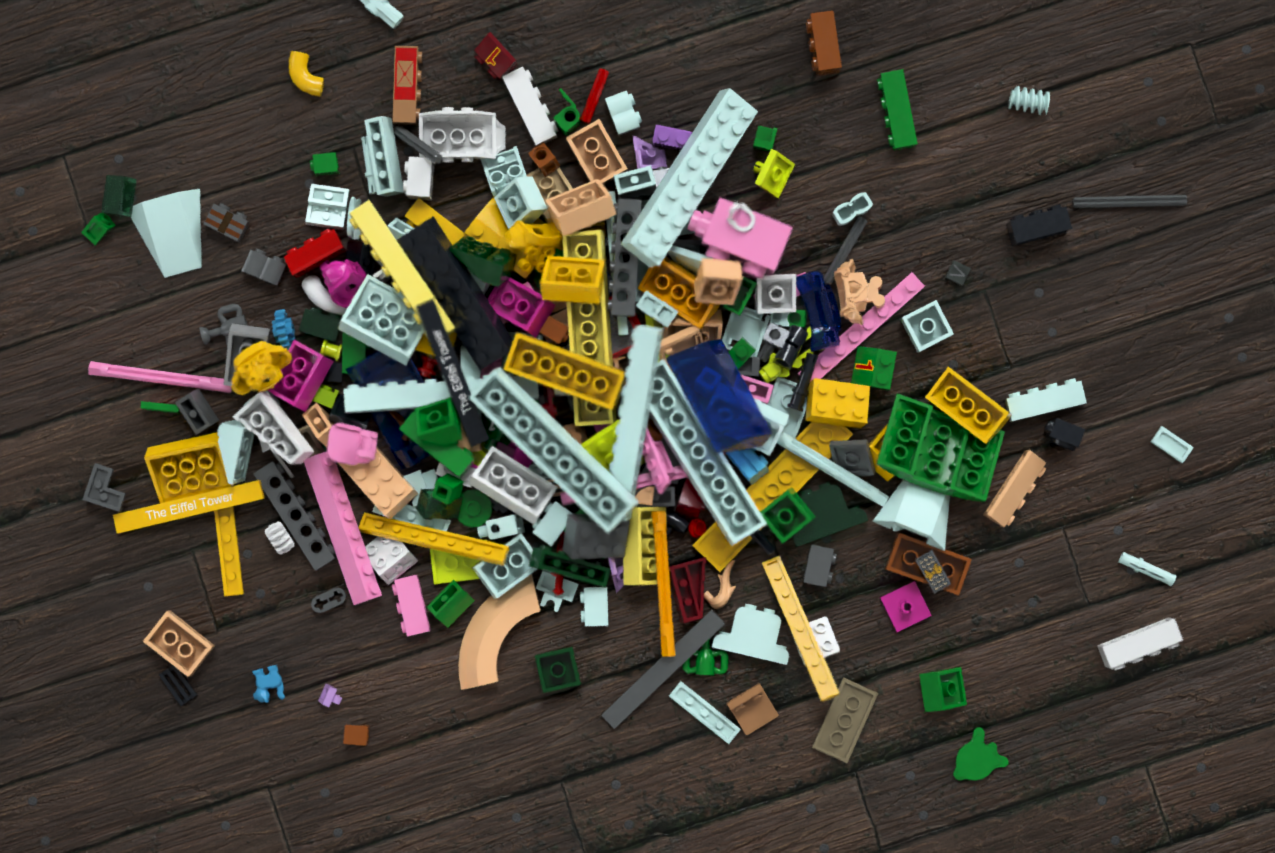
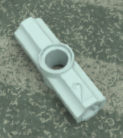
M359 0L367 10L376 17H380L393 29L404 18L402 13L389 4L388 0Z

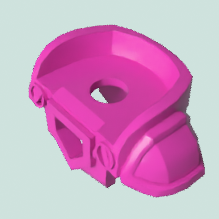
M346 259L345 263L340 261L331 263L329 260H326L320 265V269L330 297L337 305L348 308L366 278V272L358 262ZM355 284L356 286L350 289L348 285Z

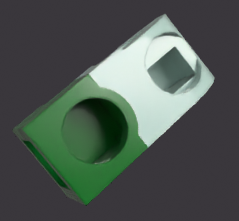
M807 310L771 313L770 323L790 327L791 325L806 327Z

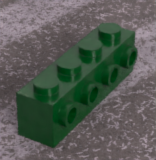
M541 545V548H533L529 567L600 587H606L611 570L610 568L603 567L601 562L592 560V563L586 562V558L571 559L564 551L558 550V553L552 552V548Z

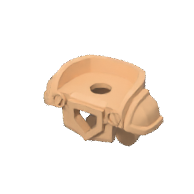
M850 259V261L843 263L834 272L840 300V317L848 319L851 323L863 325L864 321L859 312L866 310L867 303H873L877 308H882L885 305L884 296L878 293L883 282L880 277L874 276L870 279V283H867L863 272L855 273V263L853 259Z

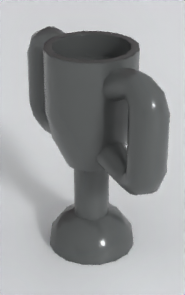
M230 304L218 309L217 315L222 323L221 327L212 330L199 327L204 345H207L212 337L223 334L226 337V346L228 347L231 325L248 326L245 315H242V308L238 304ZM237 311L236 317L228 320L223 316V314Z

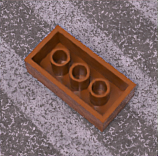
M897 533L885 566L886 570L929 585L915 559L932 550L951 582L950 585L941 590L955 595L960 594L972 559L948 550L943 551L926 544V542Z

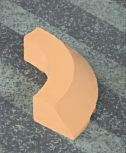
M532 574L499 598L494 599L492 595L489 596L472 617L464 634L459 654L461 690L499 681L497 673L498 654L506 635L519 621L541 611Z

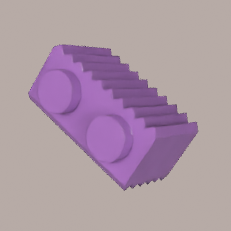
M656 125L652 144L654 146L657 145V147L661 146V148L664 146L665 148L668 147V149L672 148V150L676 149V151L679 149L681 151L693 132Z

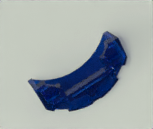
M820 271L796 276V287L804 300L810 319L811 352L838 346L840 344L838 332L841 331V318L837 301L830 285L825 284L823 274Z

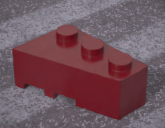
M686 477L675 512L679 513L682 517L692 520L698 518L700 510H705L706 505L689 478Z
M706 557L669 567L670 584L681 623L703 618Z

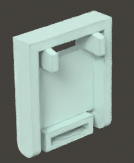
M747 307L744 308L741 316L731 312L720 347L731 350L732 339L739 341L744 337L756 349L750 358L757 357L770 315L765 317L764 322L761 321L763 314H758L756 310Z

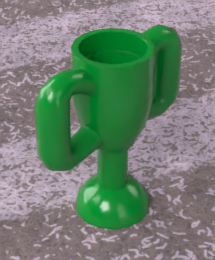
M709 639L702 645V649L697 650L693 654L697 656L695 667L690 668V658L682 664L684 672L688 674L722 675L728 670L729 656L724 650L712 651ZM721 655L720 669L715 667L714 657Z

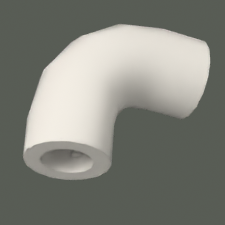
M311 275L302 281V288L305 294L316 306L333 314H345L348 308L341 307L332 301L329 291L322 285L317 276Z

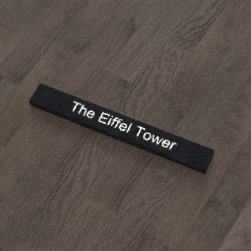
M431 298L415 305L470 446L473 447L488 440L489 438L477 407L469 399L472 394L435 300Z

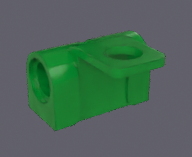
M560 88L559 93L571 106L564 108L553 119L558 128L567 137L580 125V115L574 102ZM573 115L576 118L574 121L568 122L566 117Z

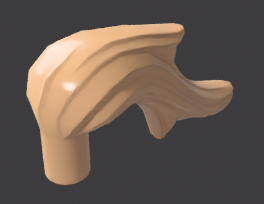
M735 560L727 564L722 575L717 574L720 579L718 595L713 597L709 591L704 593V598L714 609H720L725 606L736 586L731 587L730 573Z

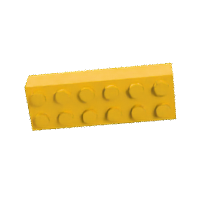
M516 333L503 369L611 410L616 409L626 381V371L523 333Z

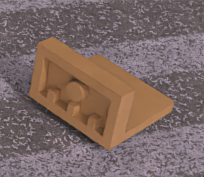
M760 683L727 702L728 707L746 735L778 717L777 711Z

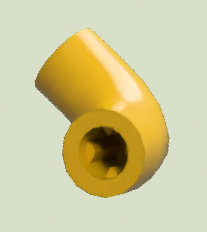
M291 51L289 74L292 82L301 91L320 97L324 78L309 73L307 69L308 54Z

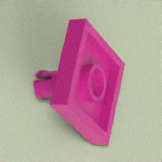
M915 581L880 597L896 632L932 616Z

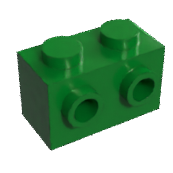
M452 580L427 608L448 628L475 600L455 580Z

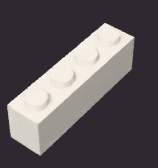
M521 67L502 76L535 145H540L543 142L547 143L557 138L556 132H558V128L554 121H549L547 115L550 112L546 104H541L539 98L542 96L537 87L533 88L530 82L533 78L529 70L525 71Z

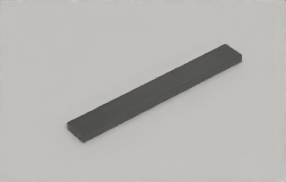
M713 610L708 612L675 644V656H662L601 716L615 729L709 640L725 622Z

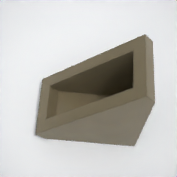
M309 425L298 429L314 450V453L309 457L325 451L322 443L316 438Z

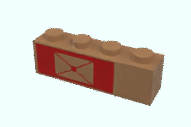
M395 46L393 124L417 125V120H419L421 109H417L418 101H421V90H418V82H422V71L419 70V63H422V52L419 51L418 46Z

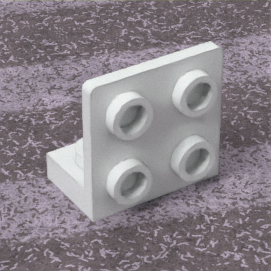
M378 536L365 546L372 567L388 585L418 562L416 557L400 541Z

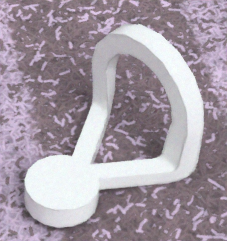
M735 203L728 211L730 215L727 218V222L738 231H749L755 225V215L745 204L739 205ZM743 209L751 216L749 226L740 227L732 219L737 210Z

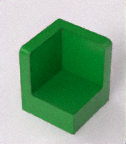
M758 126L753 148L770 152L773 148L777 128L771 129Z

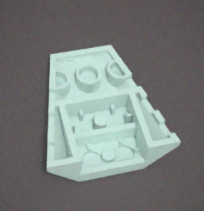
M200 189L176 192L138 203L126 209L165 278L202 268Z
M902 480L873 522L891 529L893 524L927 537L926 544L944 551L950 496Z

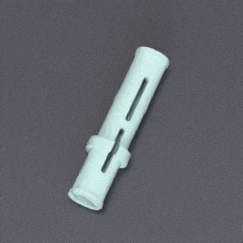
M363 136L361 140L366 167L365 177L368 181L369 194H376L368 138Z
M1123 552L1119 558L1118 563L1134 569V572H1141L1169 586H1172L1176 579L1175 574L1149 564L1141 557L1138 559Z

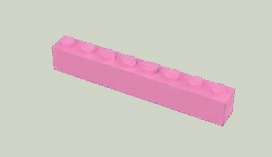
M327 452L307 458L304 464L353 605L382 596L336 462L329 459Z

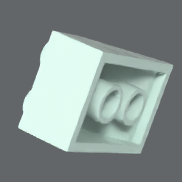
M240 421L223 422L217 432L219 436L218 443L228 484H236L246 479L254 433L246 429L245 425Z

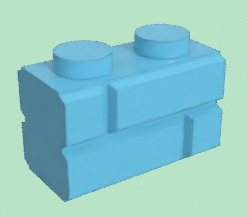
M738 441L726 451V454L752 485L769 472L766 466L768 461L762 454L758 456L754 452L756 449Z

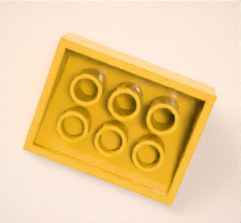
M493 197L464 233L474 237L476 241L488 242L493 244V247L508 249L511 253L516 254L513 271L527 280L535 270V266L532 265L529 271L523 272L517 265L519 259L526 257V254L522 251V248H512L506 243L504 235L509 229ZM537 218L532 224L542 225L546 223Z
M217 432L147 448L144 458L160 503L235 486L234 484H228Z

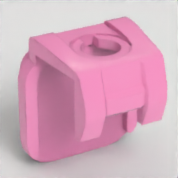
M336 423L331 426L329 431L327 455L334 462L348 465L369 463L375 459L378 433L362 430L357 426Z

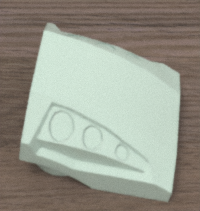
M517 146L497 154L496 159H481L493 196L501 192L515 177H527Z

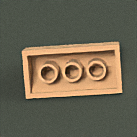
M1025 450L983 515L1001 527L1010 526L1015 518L1013 513L1016 509L1020 510L1026 501L1023 499L1026 493L1030 494L1036 486L1034 481L1037 476L1041 478L1044 474L1046 462L1031 450Z

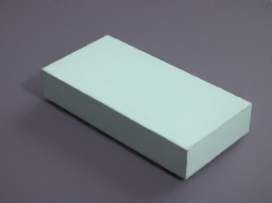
M1160 426L1150 441L1180 463H1184L1194 448L1163 426Z

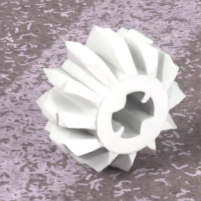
M281 522L272 523L265 529L266 536L278 554L287 553L294 547L293 540Z

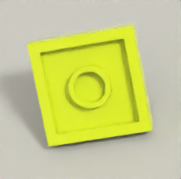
M771 149L765 163L760 161L755 163L760 166V168L754 166L753 169L755 173L759 174L755 184L773 197L779 198L795 164L778 151Z

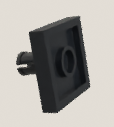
M339 394L328 420L357 426L362 430H366L373 412L346 414L344 395Z

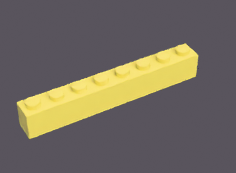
M370 200L351 211V219H349L354 229L358 228L362 233L360 235L361 240L365 245H370L372 248L370 253L376 261L380 260L383 265L381 267L386 277L390 276L394 281L391 283L397 293H402L404 296L402 300L408 309L412 308L414 311L413 317L419 325L421 324L415 305L433 298L448 335L453 333L455 327Z

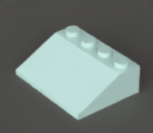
M368 274L338 327L342 332L404 365H407L424 334L422 323L419 325L413 317L414 311L412 308L408 309L402 300L404 298L402 293H397L393 287Z

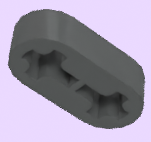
M334 588L313 598L311 602L312 609L317 613H322L341 605L346 600V592L342 588ZM335 591L343 594V596L340 597V602H338L337 599L333 601L330 600V598L335 595ZM317 599H320V601L328 600V603L323 605L324 609L321 610L320 607H315Z

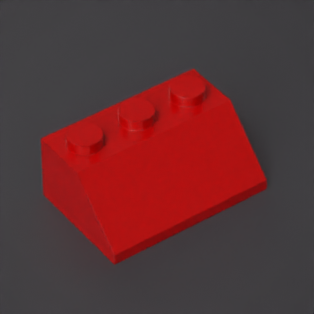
M326 229L320 233L321 236L315 240L310 238L303 242L304 246L299 249L294 247L286 252L287 255L284 256V259L295 278L317 268L324 261L331 260L347 251L335 229Z

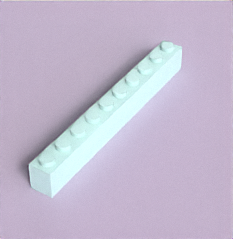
M645 325L636 326V329H633L632 332L633 348H630L628 354L630 366L627 367L625 372L627 383L622 390V397H624L623 405L619 408L621 419L615 431V434L618 436L617 442L614 443L612 449L614 460L610 463L609 473L634 497L663 329ZM632 511L623 519V521L631 519Z
M507 373L534 400L539 399L538 382L522 376H513V373ZM484 375L483 379H475V376L465 377L471 394L489 375ZM427 379L425 383H417V380L405 381L406 384L398 385V382H387L386 386L370 383L367 384V387L359 388V385H348V389H344L345 413L415 409L451 396L445 381L436 382V379Z

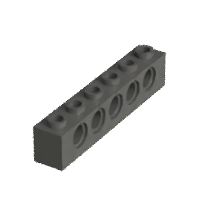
M618 199V204H614L617 223H613L612 234H616V242H612L611 254H615L614 261L610 262V273H614L613 281L609 280V292H612V300H608V311H611V316H635L638 258L621 245L620 237L629 232L640 215L642 200ZM629 215L632 218V222L628 225L623 224L621 221L622 216ZM622 253H626L629 255L630 260L627 263H622L619 260V256ZM624 272L628 274L629 279L626 282H620L618 275ZM619 292H625L628 298L626 301L621 302L617 299L616 295Z
M272 461L253 474L257 480H261V485L314 570L318 571L336 559L334 547L331 543L329 545L326 543L324 531L321 527H316L314 524L316 521L311 511L307 513L303 507L306 503L300 495L296 496L293 491L295 486L290 479L286 480L283 473H285V470L281 464H276ZM275 477H278L281 481V485L278 488H273L271 485V481ZM285 493L291 496L289 504H284L281 500ZM296 509L302 514L298 521L292 518V512ZM304 526H309L312 529V533L308 537L302 534ZM315 542H320L322 545V550L319 553H315L312 549Z

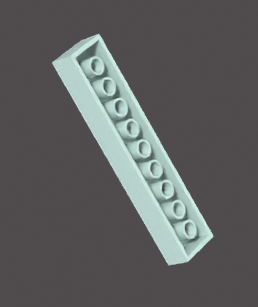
M730 88L719 91L621 242V245L647 266H659L758 111Z
M664 359L659 361L649 416L732 546L767 523Z
M501 367L493 370L469 397L607 533L613 531L639 503L628 490Z

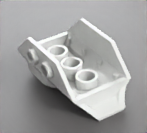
M444 107L442 111L419 113V139L440 153L443 157L442 162H454V159H462V162H473V159H496V155L505 149V126L496 119V113L473 111L471 107H463L461 111H454L451 107ZM419 153V157L426 158Z

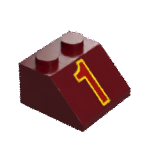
M491 32L486 35L474 50L476 54L475 59L481 65L485 63L489 68L487 72L493 79L498 78L501 81L503 79L502 76L510 73L517 67L515 58Z

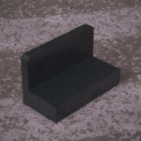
M348 241L346 259L358 262L366 272V275L368 274L373 277L375 259L370 253L372 251L370 245H365L359 241Z

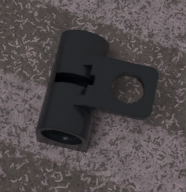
M770 323L763 336V340L780 348L773 363L790 371L807 339L808 332L796 325H791L788 331L774 323ZM772 330H777L780 332V338L773 340L770 338L769 333Z

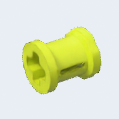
M324 340L320 354L339 361L342 354V345L338 346L328 343V340Z

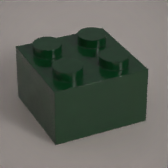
M573 646L535 655L543 693L581 685Z

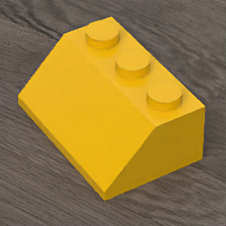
M547 256L540 283L542 300L600 304L603 292L605 260Z

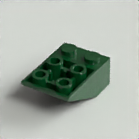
M464 236L450 247V251L480 281L499 287L513 274L517 255L511 253L508 249L493 247V244L476 241L471 236Z

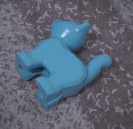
M277 665L267 667L269 670L268 675L264 674L263 669L252 671L256 677L257 690L253 694L255 700L261 703H268L270 694L267 689L277 688L279 699L283 700L285 698L282 677L278 673Z

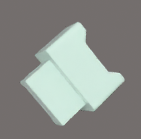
M435 469L425 473L418 470L404 476L419 493L413 499L412 504L414 507L433 500L434 485L438 479Z

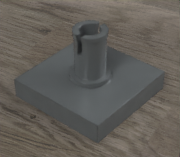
M868 440L830 442L829 447L834 463L856 476L875 474L876 470Z

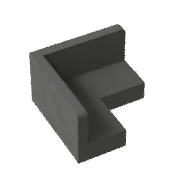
M95 463L83 500L123 512L124 508H122L126 493L108 488L114 469Z

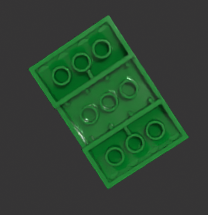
M896 394L876 464L889 473L917 486L957 498L985 502L1005 431L1000 430L985 444L949 415L934 410L932 405Z

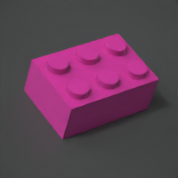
M294 340L288 350L292 356L291 363L281 369L283 378L275 384L274 388H270L267 391L306 412L334 361Z

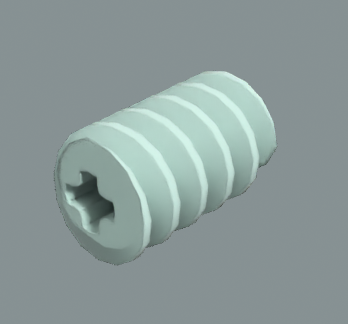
M1016 86L1014 90H1011L1008 109H1011L1014 104L1016 111L1019 110L1020 106H1023V112H1026L1028 107H1030L1031 113L1038 109L1039 115H1041L1043 110L1047 114L1050 92L1047 91L1043 96L1042 90H1038L1035 95L1034 89H1031L1028 93L1027 88L1024 87L1020 92V87Z

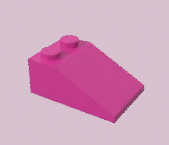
M512 278L507 279L499 287L495 286L487 299L499 317L535 338L556 306L550 300H542L541 294Z

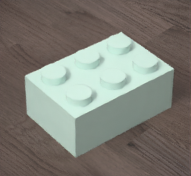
M522 533L517 534L504 544L509 546L510 549L504 566L480 561L472 567L494 599L499 598L537 570L536 568L529 567L533 549Z

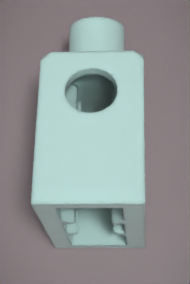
M518 514L488 520L486 525L477 528L480 538L489 536L490 540L525 532L523 519Z

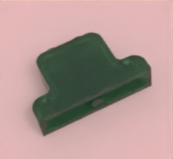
M827 482L819 485V490L812 492L810 488L800 492V498L816 518L797 532L792 539L795 547L869 520L866 512L859 509V506L848 509L840 487L830 485Z

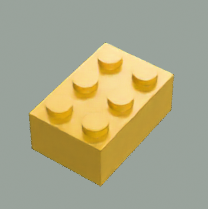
M814 378L809 383L805 421L860 429L867 424L870 386Z

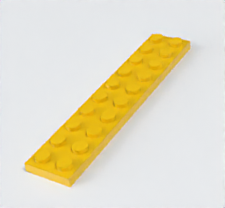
M811 422L796 437V440L830 459L832 457L829 447L830 442L848 440L853 433L845 426ZM785 449L768 466L769 472L750 485L746 491L759 512H761L791 487L797 493L819 469ZM715 521L692 546L721 572L753 538L749 535L731 546Z

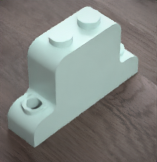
M745 603V607H739L735 611L731 632L719 631V634L713 638L711 646L713 648L785 665L788 663L789 653L786 650L787 647L776 644L781 620L775 614V610L764 608V611L756 610L757 606Z

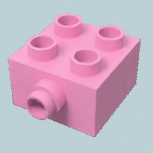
M722 198L719 199L714 214L705 210L704 213L698 210L694 211L687 229L691 232L694 231V236L703 239L701 248L707 250L705 256L715 260L740 262L743 265L741 274L755 281L757 278L763 279L765 274L773 275L792 227L752 211L755 215V225L753 228L746 232L738 231L727 222V218L730 215L728 211L734 203ZM743 209L737 210L732 217L737 225L743 228L751 223V216Z

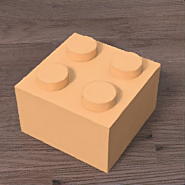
M702 258L694 282L695 301L734 305L742 281L740 262Z

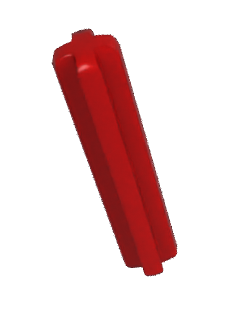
M600 68L580 118L582 122L590 123L609 74L605 69Z

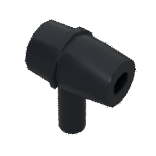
M670 509L666 511L667 538L672 530L684 535L690 523L679 513Z

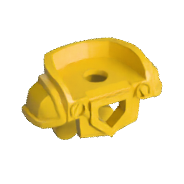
M517 220L504 235V239L512 248H522V251L526 254V257L519 259L517 263L523 272L529 271L532 265H534L536 270L542 273L546 263L545 257L553 256L556 248L563 250L562 234L553 222L541 225L526 224Z
M263 341L246 348L233 361L235 372L231 379L232 390L236 394L244 395L249 393L250 390L263 392L274 388L275 384L283 378L281 369L292 361L291 353L281 345L276 346ZM267 378L270 379L269 382H263Z

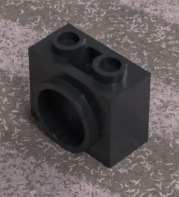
M1055 418L1047 422L1044 432L1046 433L1045 438L1050 439V443L1075 451L1081 443L1085 429Z

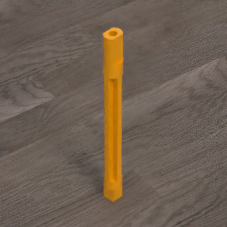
M666 511L652 512L659 599L661 651L663 657L675 656Z

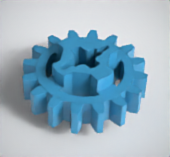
M276 310L275 320L272 321L273 336L276 343H280L284 349L289 350L293 340L296 339L292 318H288L286 310Z

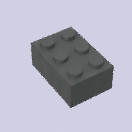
M568 514L563 551L571 559L624 557L630 521L622 520L613 531L607 533L589 514Z

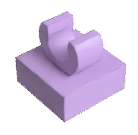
M325 684L318 701L322 705L329 707L331 702L339 705L342 697L335 694L336 688Z

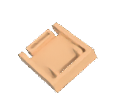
M693 325L662 339L659 359L660 361L665 360L672 373L705 359V348L700 328ZM665 354H670L671 359L667 361Z

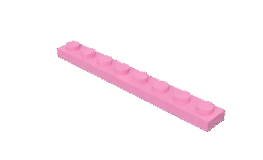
M913 272L884 297L885 305L882 308L873 306L862 316L863 325L853 324L818 355L819 357L810 382L814 378L821 379L925 287Z

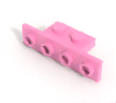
M647 428L642 454L653 478L654 485L658 493L662 494L670 484L668 477H672L675 471L663 442L653 441Z

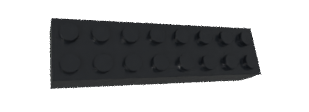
M435 217L429 218L398 238L396 241L455 327V333L479 370L509 353L514 340L467 267L450 251L452 244Z

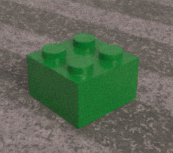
M792 487L760 512L767 525L782 543L788 541L816 518Z

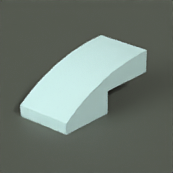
M647 290L635 306L667 328L678 313L673 307L661 301Z

